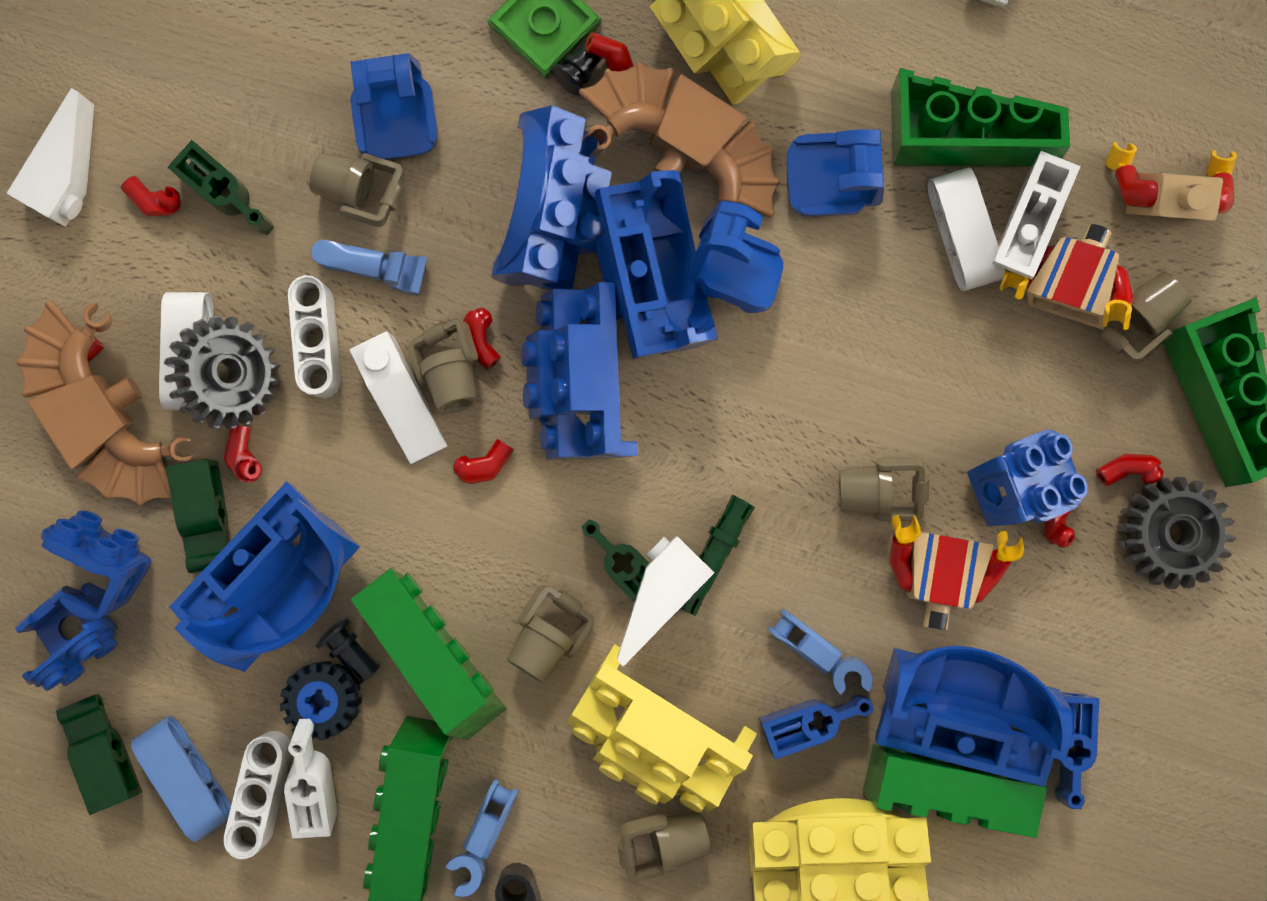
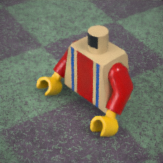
M1113 142L1105 164L1108 168L1115 171L1122 199L1126 203L1125 214L1216 221L1218 214L1227 213L1232 208L1235 197L1232 177L1237 158L1235 152L1231 151L1229 158H1221L1216 155V150H1213L1206 171L1209 177L1167 173H1137L1136 168L1131 165L1137 152V147L1132 143H1128L1124 150L1116 142Z
M1090 224L1085 231L1082 241L1062 237L1056 246H1048L1032 280L1009 270H1006L999 290L1003 291L1007 287H1013L1017 289L1015 298L1020 300L1023 298L1026 288L1029 287L1027 299L1028 306L1102 330L1107 327L1110 321H1120L1123 323L1122 330H1128L1134 296L1128 271L1119 266L1120 254L1106 249L1112 235L1111 231L1106 227Z
M899 515L893 516L891 520L895 535L892 539L889 564L899 588L906 592L907 598L926 601L923 620L924 627L948 630L951 606L972 609L975 603L982 602L1000 582L1011 562L1020 559L1024 554L1022 537L1018 538V542L1015 545L1006 546L1008 541L1007 531H1001L997 535L998 549L993 551V544L921 532L915 515L912 516L910 526L905 528L901 527Z

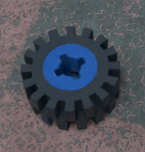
M331 661L315 662L295 671L296 673L287 679L285 683L288 685L282 689L280 695L284 697V702L280 703V711L285 710L287 717L283 718L286 725L291 723L294 726L291 731H295L299 719L310 718L314 724L311 735L312 739L319 738V740H325L331 736L334 737L352 724L351 722L359 713L357 710L358 706L362 704V697H358V691L361 688L358 683H354L352 679L354 676L350 672L343 670V665L339 663L334 665L331 664ZM313 701H316L317 705H319V710H317L318 707L315 705Z

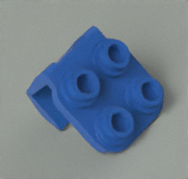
M410 53L351 61L354 91L351 94L350 102L355 138L360 152L385 160L419 156L430 152L438 141V128L433 92L429 83L423 79L419 61Z
M861 129L835 133L805 134L798 136L790 144L786 156L788 197L790 205L796 213L806 217L854 215L860 212L863 207L881 205L884 194L880 130Z
M729 201L719 202L707 216L699 234L700 241L696 254L692 258L686 274L687 279L699 284L702 294L709 298H718L738 306L746 313L764 312L771 307L775 300L783 271V260L779 254L780 249L772 243L745 233L746 227L759 230L763 216L749 206Z
M1051 429L1037 432L1009 443L1005 447L1003 455L967 471L987 526L1013 525L1028 520L1033 523H1042L1069 512L1080 505L1083 498L1087 495L1088 485L1085 478L1076 472L1071 459L1073 446L1066 435L1059 434ZM998 487H1004L1006 495L1003 498Z
M80 510L76 516H72L70 519H58L56 524L45 528L41 533V539L43 540L41 546L91 573L110 578L106 590L88 582L82 585L80 589L86 596L79 598L67 593L61 596L59 600L75 616L84 619L100 620L129 602L145 577L152 560L139 551V537L136 534L124 529H116L111 534L103 530L101 526L102 518L89 511Z
M63 586L51 598L35 609L33 613H30L21 620L15 628L17 633L36 631L51 655L35 670L27 671L22 675L28 685L42 686L45 691L54 688L60 683L63 686L71 684L85 673L86 670L82 664L92 656L100 659L118 645V642L114 639L117 635L115 630L118 627L108 616L100 620L84 619L76 616L83 624L81 626L82 632L72 639H67L62 634L61 624L63 620L68 616L75 615L59 601L61 596L67 593L79 598L86 596L80 590L69 586Z

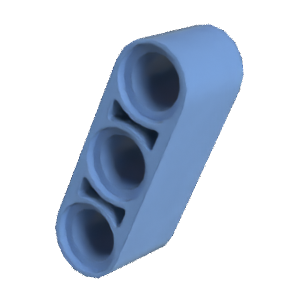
M167 716L131 741V748L136 759L183 833L191 841L198 842L227 823L232 804L190 737L175 718Z

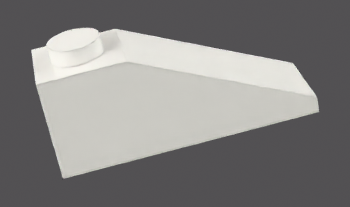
M70 89L7 191L8 195L64 227L80 213L83 206V198L87 193L94 115L93 103L76 90Z
M1040 151L1030 167L1016 199L992 264L1031 280L1034 278L1081 166Z
M386 331L349 349L369 391L410 464L413 465L447 448L446 440L396 338Z
M675 536L671 541L663 537L646 554L652 561L645 568L617 655V661L622 666L714 574L678 536Z

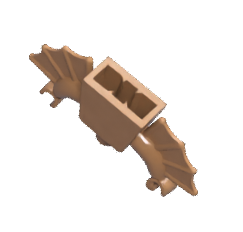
M637 62L635 66L621 72L606 69L604 76L596 85L579 90L580 96L607 119L605 127L594 125L583 136L582 142L588 137H594L599 141L600 146L590 154L591 156H597L605 150L611 142V137L614 135L619 137L630 130L643 131L652 134L650 144L664 153L654 172L676 170L681 173L685 167L698 174L705 168L718 184V202L741 203L768 217L774 216L772 196L776 186L780 184V180L776 178L771 167L772 147L765 144L759 138L753 121L747 122L732 137L744 123L747 116L683 74L679 75L670 88L674 74L672 68L656 70L645 66L642 62Z
M47 300L41 317L31 326L24 328L27 343L24 352L16 361L24 377L22 396L27 398L38 395L29 399L27 403L70 469L85 466L76 476L78 481H85L94 485L102 493L104 499L124 497L136 502L139 507L154 498H168L171 500L167 471L163 461L165 457H173L175 460L183 462L190 460L194 455L179 457L175 454L174 447L180 441L186 442L191 440L186 437H178L170 445H162L161 442H141L132 435L128 429L133 425V421L126 412L125 407L142 398L141 391L130 377H126L110 387L102 375H92L87 359L89 349L95 341L93 338L96 332H104L110 328L112 324L110 313L108 312L101 322L94 323L91 321V317L96 313L98 305L97 303L89 304L83 311V318L86 324L80 330L70 322L52 301Z

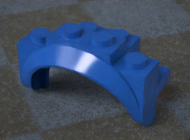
M553 105L520 114L517 128L521 129L523 135V154L519 184L508 230L500 252L493 262L492 279L510 286L532 285L548 291L552 289H572L578 254L597 252L594 241L601 237L602 223L594 192L599 188L610 185L612 172L594 165L595 156L590 154L597 148L598 140L594 137H588L582 142L583 136L587 132L584 130L586 118Z
M676 170L650 172L638 182L597 189L594 193L604 234L594 242L603 281L615 283L616 322H625L633 359L659 353L665 355L698 348L718 340L707 296L702 294L698 283L686 277L690 262L696 254L680 172Z
M598 282L586 290H550L541 296V300L538 301L536 307L537 324L542 326V328L526 337V342L523 343L521 351L522 364L524 367H527V383L523 388V404L525 408H529V419H538L542 424L540 443L542 449L546 450V460L609 459L638 456V441H621L615 283ZM581 320H586V324H578ZM576 415H590V421L585 426Z
M286 481L169 606L181 620L175 629L188 643L209 659L245 672L261 654L273 651L292 642L317 621L332 598L335 587L339 582L338 578L342 566L360 546L334 520L319 512L295 486ZM301 533L300 541L298 544L295 538ZM231 607L239 609L232 614L222 617Z
M946 646L921 653H913L897 648L893 649L883 684L886 700L875 735L876 744L1044 787L1046 786L1054 759L1066 761L1073 721L1071 708L1059 689L1046 686L1035 675L1019 664L1001 655L978 648ZM1010 725L1023 731L1024 733L1013 731Z

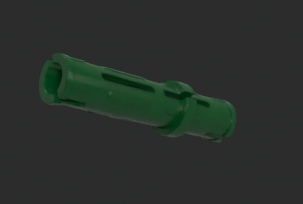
M732 494L716 526H711L708 533L711 535L699 555V558L714 574L680 609L694 616L697 615L727 556H729L733 547H738L740 541L737 539L754 511L755 506Z

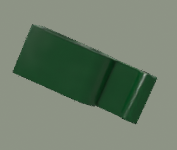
M193 140L186 145L167 167L223 214L234 216L242 212L246 215V221L265 235H268L274 228L271 220L258 209H250L248 207L250 196L245 185ZM187 159L191 160L189 164L186 162ZM198 167L207 174L205 177L196 171ZM225 188L231 192L227 198L221 195Z
M211 459L166 466L174 519L178 533L183 538L186 556L185 563L188 573L203 571L228 544L226 534L228 516L219 462Z
M589 519L582 526L584 534L587 537H593L607 552L604 560L606 572L628 597L635 602L640 587V582L635 577L638 575L642 579L649 562L631 545L619 544L613 546L600 532V525ZM590 525L596 527V531L593 534L588 532ZM616 552L622 555L630 552L634 556L630 562L634 568L631 572L627 573L625 570H621L617 573L612 567L616 561L613 555Z
M100 694L90 696L56 710L57 719L62 725L69 743L67 749L68 760L89 816L142 793L124 742L117 730L111 727Z

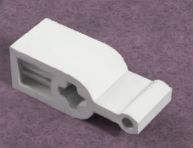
M310 718L299 719L288 747L289 753L294 756V761L285 782L284 794L292 839L331 836L338 813L331 764L323 753L313 749L311 735L314 724Z

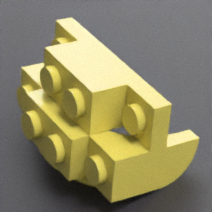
M655 0L649 6L693 73L711 72L732 105L741 103L768 78L783 76L801 56L800 51L764 0Z
M614 644L566 721L568 725L573 727L571 732L588 744L594 743L597 752L593 760L601 764L599 770L604 775L618 782H621L623 779L635 786V793L645 801L657 805L658 802L665 804L672 800L674 796L681 795L680 802L693 811L701 813L703 810L709 812L717 808L733 778L746 770L753 757L748 750L757 733L744 726L734 743L618 671L617 668L620 663L617 661V655L620 647ZM620 705L625 710L617 721L614 707ZM702 757L707 760L704 765L697 766Z
M835 798L811 801L791 807L765 822H753L749 830L750 878L753 881L754 901H929L925 866L931 863L926 817L906 818L893 810L876 808L871 801ZM790 869H797L796 871H784Z

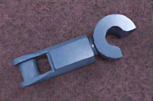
M328 240L317 241L311 249L312 258L326 269L381 280L389 287L406 294L417 296L420 293L428 257L407 256L403 252H390L388 257L384 252L351 245L347 246Z
M782 609L780 613L783 616L774 627L771 625L768 627L767 630L824 675L830 671L835 689L840 695L846 689L844 677L850 671L859 673L861 686L868 692L870 691L873 677L863 660L850 656L841 659L842 652L787 610ZM795 626L805 632L797 644L787 638Z
M496 778L491 784L463 844V848L467 852L455 856L446 866L451 871L465 867L471 873V879L463 881L457 887L454 896H469L476 892L486 880L488 870L484 859L489 858L518 796V789L514 788L513 791L499 785L500 780ZM491 801L504 806L501 816L488 811Z

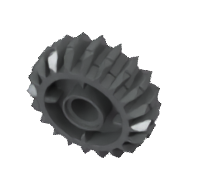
M221 316L210 317L208 323L200 319L193 322V330L189 328L181 330L179 335L183 342L175 341L169 346L177 357L166 358L164 362L168 367L174 368V373L166 375L164 381L167 383L175 382L177 386L176 390L170 392L169 397L171 399L180 397L184 399L179 411L187 413L194 410L193 421L195 423H203L207 419L208 427L212 429L220 428L222 423L226 429L236 428L238 421L242 425L251 423L253 421L252 414L256 416L263 415L266 409L262 402H273L276 398L268 388L277 387L280 383L279 380L271 377V372L278 370L281 366L278 363L269 362L268 356L273 355L276 349L272 347L264 349L261 344L264 342L266 335L259 333L252 336L253 324L245 323L239 327L238 318L229 317L223 322ZM219 362L223 363L229 371V378L226 383L221 381L217 375Z
M1175 477L1172 482L1169 478H1162L1157 481L1156 486L1152 483L1144 484L1142 486L1143 495L1132 494L1129 497L1135 509L1129 507L1122 508L1121 514L1128 518L1129 521L1126 524H1118L1116 528L1118 531L1127 532V539L1120 540L1118 545L1120 548L1131 549V552L1126 555L1124 560L1126 563L1139 562L1135 569V573L1138 576L1149 574L1150 584L1160 585L1164 582L1167 589H1177L1179 584L1183 588L1190 589L1195 587L1196 580L1200 583L1210 581L1209 571L1219 573L1221 570H1224L1218 558H1229L1232 556L1230 551L1224 548L1225 542H1234L1237 538L1234 535L1226 534L1225 527L1233 525L1235 521L1232 518H1222L1221 515L1229 505H1226L1224 502L1213 504L1218 492L1214 490L1203 492L1202 482L1191 481L1188 484L1185 477ZM1173 523H1177L1182 532L1181 538L1177 543H1174L1170 537V528Z

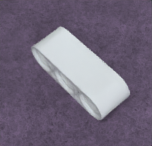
M968 167L928 179L927 190L930 203L960 290L967 291L1002 280L1005 269L992 264L999 246L973 170Z
M304 275L296 278L288 289L295 380L297 386L303 392L316 398L326 399L336 394L341 386L334 297L331 290L319 279ZM318 288L320 292L318 301L312 306H304L303 297L305 293L310 289ZM321 328L323 331L321 343L313 348L308 347L307 336L309 332L313 329ZM324 368L327 373L325 384L320 388L313 389L310 383L312 373L317 369Z
M165 292L161 302L159 399L164 410H179L180 405L184 402L182 397L176 399L169 397L170 392L176 390L177 386L175 382L167 383L164 381L166 375L174 373V368L164 364L165 359L177 357L169 346L175 341L183 342L179 335L181 330L185 328L193 330V322L203 319L208 323L209 318L214 316L213 300L209 292Z
M270 731L253 739L247 745L244 752L224 833L225 849L234 858L247 859L253 857L270 842L273 835L292 757L288 750L290 739L279 731ZM263 743H269L276 749L277 758L275 762H268L262 757L261 746ZM253 784L259 785L265 790L267 795L265 803L256 802L252 798L251 787ZM242 826L249 827L255 832V844H248L242 839Z

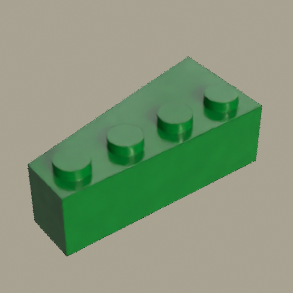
M900 68L891 90L893 165L1031 167L1040 151L1062 159L1070 148L1069 111L1067 107L1017 95L1013 99L992 94V89L976 86L975 90L953 85L951 80L934 76L933 80L915 76V71Z
M1257 297L1172 331L1173 335L1164 343L1225 488L1253 483L1267 477V373L1262 352L1267 347L1264 332L1258 331L1255 313L1260 312Z
M390 568L350 600L444 735L469 740L507 708L494 693L493 687L485 676L477 671L470 662V656L463 645L456 638L453 639L444 628L446 622L440 613L432 605L428 607L419 596L423 593V590L417 581L409 573L403 575Z
M406 716L390 746L384 745L382 748L379 771L385 772L384 784L378 786L373 806L374 811L380 812L378 825H373L368 843V850L375 851L373 864L368 863L363 881V889L369 890L368 901H424L435 844V840L430 839V835L435 834L442 803L435 800V797L440 796L444 777L447 774L449 759L442 757L449 741L453 739L452 736L444 735L434 720Z
M873 743L863 793L879 809L891 811L893 802H895L894 806L908 811L911 815L927 817L929 809L937 810L936 815L953 823L966 825L970 824L971 818L978 820L979 826L986 829L1037 838L1047 787Z

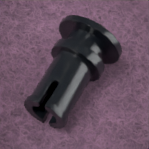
M586 41L574 55H567L563 60L564 66L556 63L551 67L552 75L556 81L575 96H580L579 90L584 88L582 83H587L591 79L592 70L603 59L585 52Z
M346 618L330 627L315 646L319 649L326 644L331 650L329 656L332 659L337 657L360 685L380 668V665L376 664L355 640L358 635L355 632L350 634L345 626L350 620Z

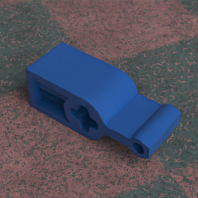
M1061 692L1072 711L1073 723L1069 748L1076 744L1077 751L1070 752L1066 761L1054 759V762L1060 765L1059 786L1055 789V795L1059 802L1070 809H1082L1085 799L1081 794V774L1093 766L1097 757L1099 698L1082 693Z
M854 695L849 702L832 708L822 700L813 699L759 717V721L769 750L776 760L829 741L838 732L839 721L858 714L868 716L874 711L871 700L864 695ZM819 711L823 716H827L826 719L822 720L823 728L819 730L812 724L808 725V723L814 720L813 713Z

